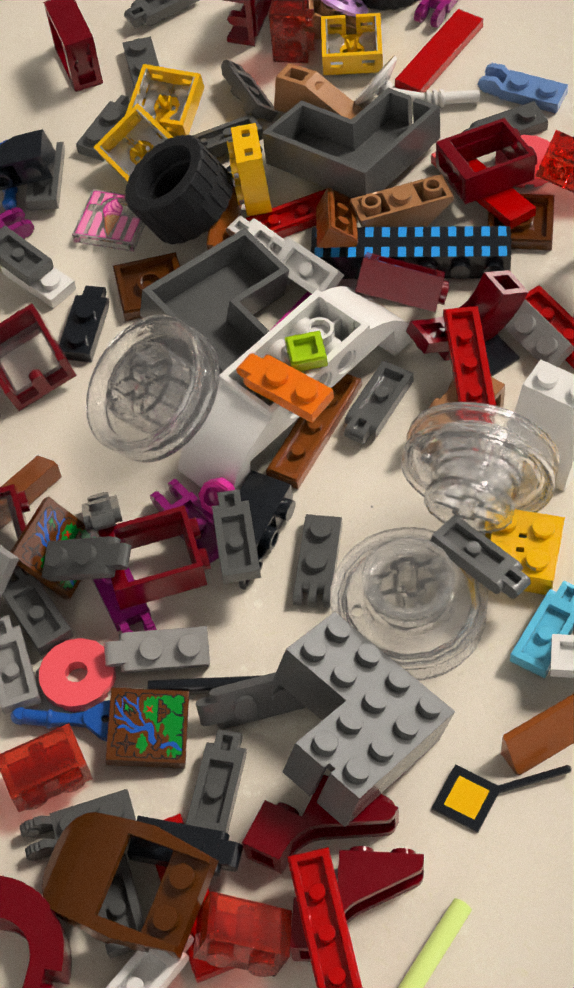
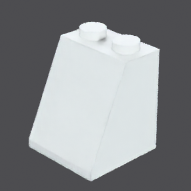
M540 359L522 385L502 451L501 461L562 491L566 490L574 478V374Z

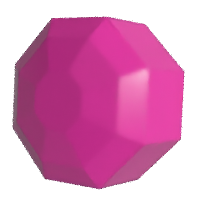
M223 477L210 479L205 482L198 493L202 508L213 515L212 506L219 505L217 493L235 490L234 485Z

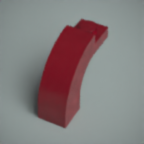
M510 270L484 272L473 294L459 308L478 306L484 341L486 342L509 323L529 292ZM443 316L410 321L405 332L423 354L438 352L444 361L450 360Z
M0 875V930L22 936L29 945L30 958L22 988H56L53 982L70 984L72 972L71 948L66 931L56 913L50 909L48 901L34 888L22 881Z

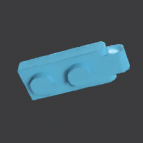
M563 581L557 592L549 589L510 655V662L546 678L550 671L552 634L571 635L574 629L573 584Z

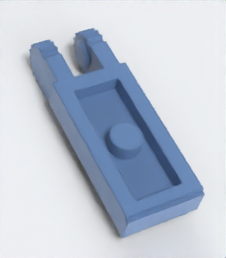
M493 62L487 65L485 76H482L478 81V87L482 92L521 105L535 101L540 110L555 114L568 93V84L514 70L509 71L505 65Z

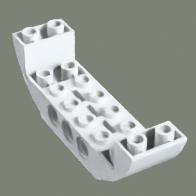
M340 286L323 292L316 290L219 375L220 380L206 397L186 435L180 454L178 470L201 488L208 480L223 477L234 485L235 490H240L251 472L250 461L300 417L254 392L244 384V378L237 373L236 368L250 353L264 358L265 355H270L290 366L284 337L320 330L328 366L300 372L332 388L378 345L396 356L412 341L405 332L409 324L363 293L355 292L353 287Z

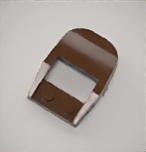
M90 812L74 819L60 835L45 868L42 880V894L50 904V909L60 919L73 927H78L98 941L107 944L123 945L143 952H149V949L166 951L171 957L181 959L219 860L155 825L118 816ZM131 836L173 851L141 932L98 916Z

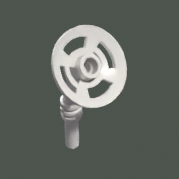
M394 55L354 101L357 105L361 104L375 95L379 96L387 88L410 95L412 104L418 98L444 108L445 104L480 102V91L444 92L443 89H440L437 92L434 89L432 93H430V90L421 93L392 88L394 84L389 79L397 61V57Z

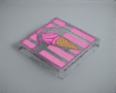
M92 189L72 236L74 242L134 252L145 224L129 209L125 201V193Z

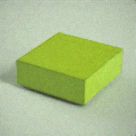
M320 330L284 337L290 366L294 369L306 371L328 366Z

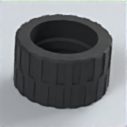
M179 135L156 145L137 163L128 179L125 189V201L129 209L161 241L174 245L177 243L182 244L189 240H194L204 232H207L221 218L232 197L233 180L227 169L198 138L192 135Z

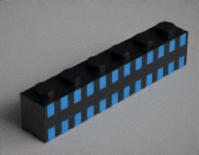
M511 226L357 227V246L336 248L317 247L316 228H312L311 252L339 270L344 275L342 279H358L363 258L367 252L445 272L444 279L482 278L484 272L511 269Z

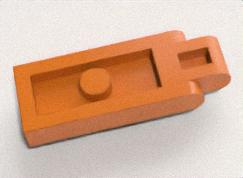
M250 353L236 368L237 373L244 378L243 382L249 389L311 423L316 420L334 399L332 388L270 355H265L264 358Z

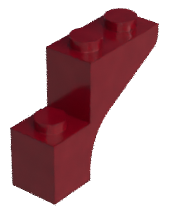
M323 775L316 792L313 794L302 816L299 815L295 808L286 803L278 802L275 805L266 800L263 802L242 842L245 856L258 864L283 874L288 865L287 856L295 855L300 849L312 842L391 835L399 823V810L390 798L380 794L344 827L317 803L329 777Z
M354 846L349 850H339L337 884L347 924L355 916L418 887L423 882L424 854H416L412 849L396 848L391 850V852H374L370 847ZM294 897L290 939L292 960L311 962L297 899Z

